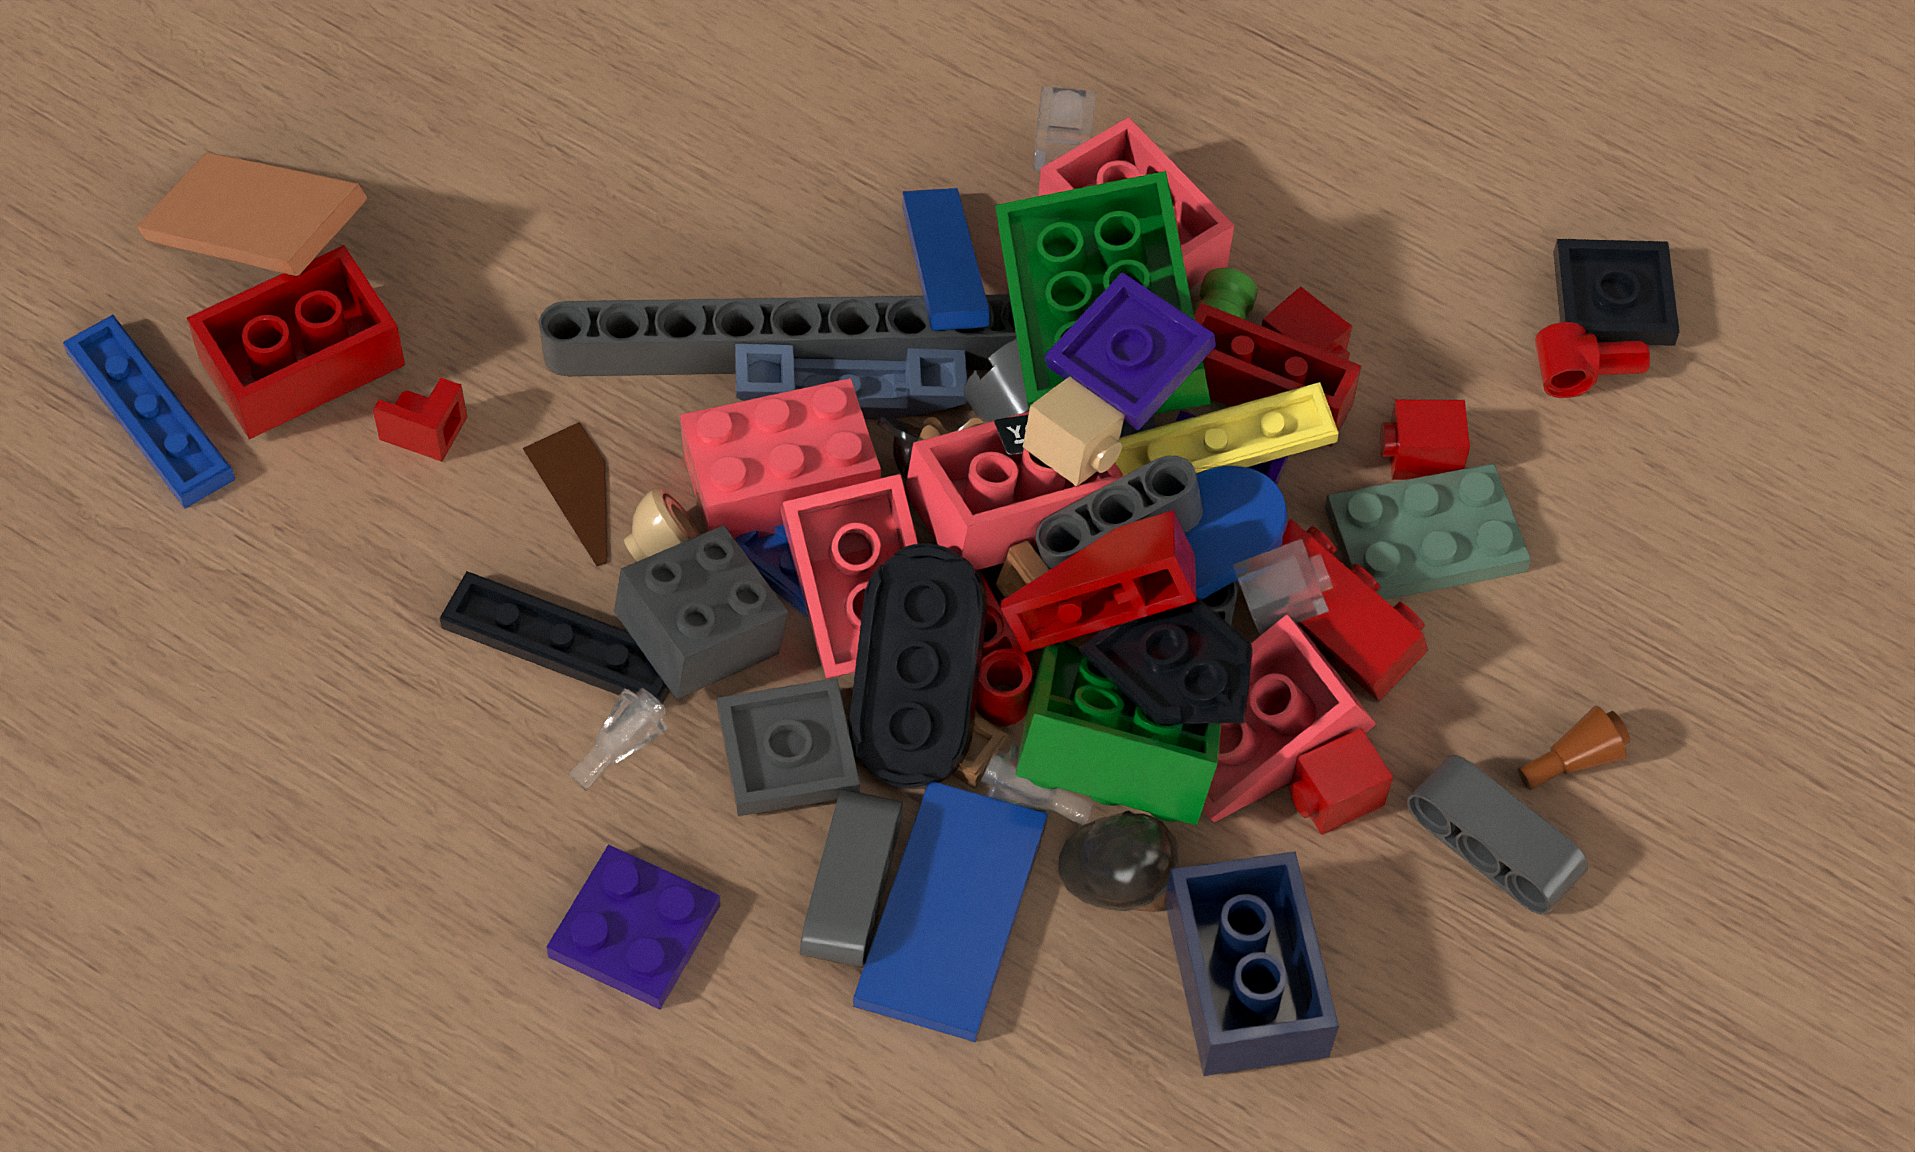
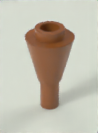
M1594 706L1550 748V752L1518 768L1519 776L1524 785L1531 790L1561 773L1568 774L1625 760L1627 758L1625 745L1630 743V735L1623 721L1614 711L1605 713L1600 707Z

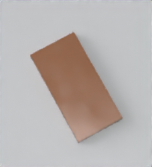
M206 152L136 227L144 239L149 242L299 276L365 203L367 197L359 183Z

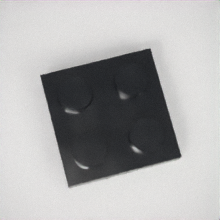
M1557 239L1553 256L1560 322L1580 324L1586 330V334L1593 333L1596 336L1597 342L1642 341L1647 345L1675 346L1680 332L1668 241Z

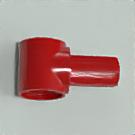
M1560 322L1549 325L1539 331L1535 337L1544 391L1552 397L1571 398L1579 396L1596 384L1598 375L1643 374L1649 370V346L1642 341L1597 342L1596 336L1593 333L1586 334L1583 326L1573 322Z

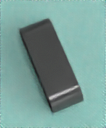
M1164 456L1155 459L1049 515L1040 523L1036 531V542L1041 559L1050 570L1117 527L1174 510L1184 533L1190 531L1198 525L1203 516V504L1193 465L1187 459L1179 456Z
M1449 755L1407 798L1410 812L1426 830L1531 912L1547 914L1588 870L1587 860L1578 846L1463 757Z
M845 789L840 791L804 922L800 955L859 968L864 967L899 835L903 801Z

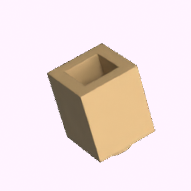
M1069 376L1030 405L1023 448L1075 486H1078L1095 472L1103 473L1107 471L1119 457L1122 449L1119 439L1125 415Z

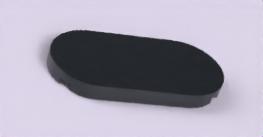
M930 543L909 545L893 553L894 556L889 558L884 565L880 564L868 581L863 601L849 717V735L857 758L861 759L864 767L879 781L903 789L926 788L933 781L940 783L957 770L968 753L974 728L987 615V595L983 581L976 569L969 561L953 550Z

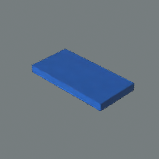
M934 781L929 783L855 991L853 1007L976 1042L1047 825L1048 814Z

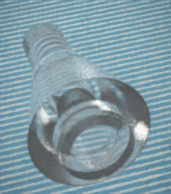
M624 688L594 741L595 746L570 771L569 776L581 788L587 791L612 763H618L668 731L667 725L662 720L668 713L665 707L643 688H640L636 694Z
M1013 743L1008 754L998 748L996 749L981 779V782L991 787L986 797L1043 811L1050 809L1085 826L1095 804L1061 788H1041L1028 779L1015 776L1020 748Z

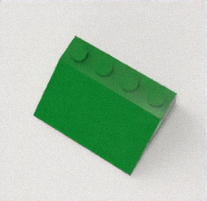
M1166 171L995 205L1029 409L1031 404L1065 380L1047 367L1044 355L1122 272L1195 320ZM1203 361L1153 415L1211 404Z

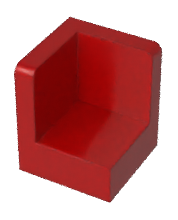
M441 377L429 398L406 390L401 393L395 404L378 400L373 408L379 440L441 462L444 460L467 419L462 384Z

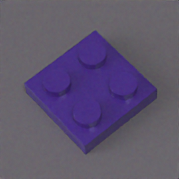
M1122 272L1044 356L1047 367L1063 379H1067L1069 376L1124 414V421L1140 430L1215 348L1216 342L1213 332Z
M608 844L546 947L548 958L655 1008L661 1009L720 907V896Z

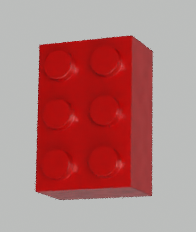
M345 245L313 259L299 276L282 273L187 317L199 360L249 440L405 366L398 326Z

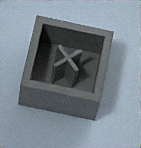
M724 525L621 568L614 613L676 700L778 655L788 616V610Z

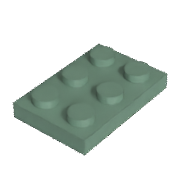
M1494 463L1327 495L1325 510L1344 565L1350 569L1356 563L1370 573L1380 584L1381 589L1377 594L1384 600L1528 571L1531 558Z

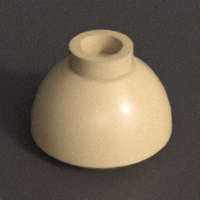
M653 488L638 504L633 516L632 533L624 538V542L630 554L638 562L701 534L690 515L676 498L666 490Z

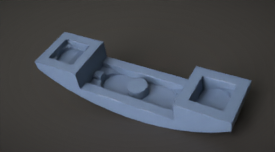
M735 344L736 398L743 401L851 378L865 420L910 417L933 413L967 403L963 392L967 382L965 350L908 348L906 361L794 358L793 345Z

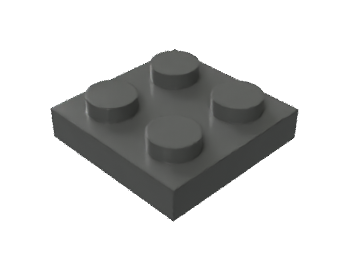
M837 678L717 697L718 715L738 816L837 800L842 789L860 792V782Z

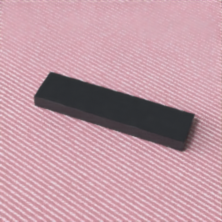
M466 571L440 616L441 628L658 711H660L670 692L628 631Z

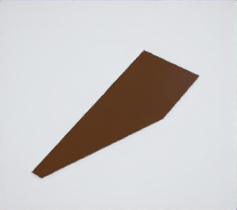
M578 422L524 447L523 450L596 566L607 562L605 461L581 423Z

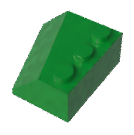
M1066 641L1043 647L1026 713L1015 776L1028 779L1041 788H1061L1089 796L1094 801L1103 805H1123L1149 812L1152 816L1162 821H1182L1197 826L1218 764L1221 723L1156 724L1081 654L1078 647Z

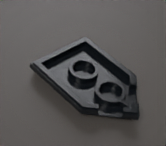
M1198 597L1196 602L1103 629L1079 648L1081 654L1156 724L1245 723L1253 651L1252 645Z

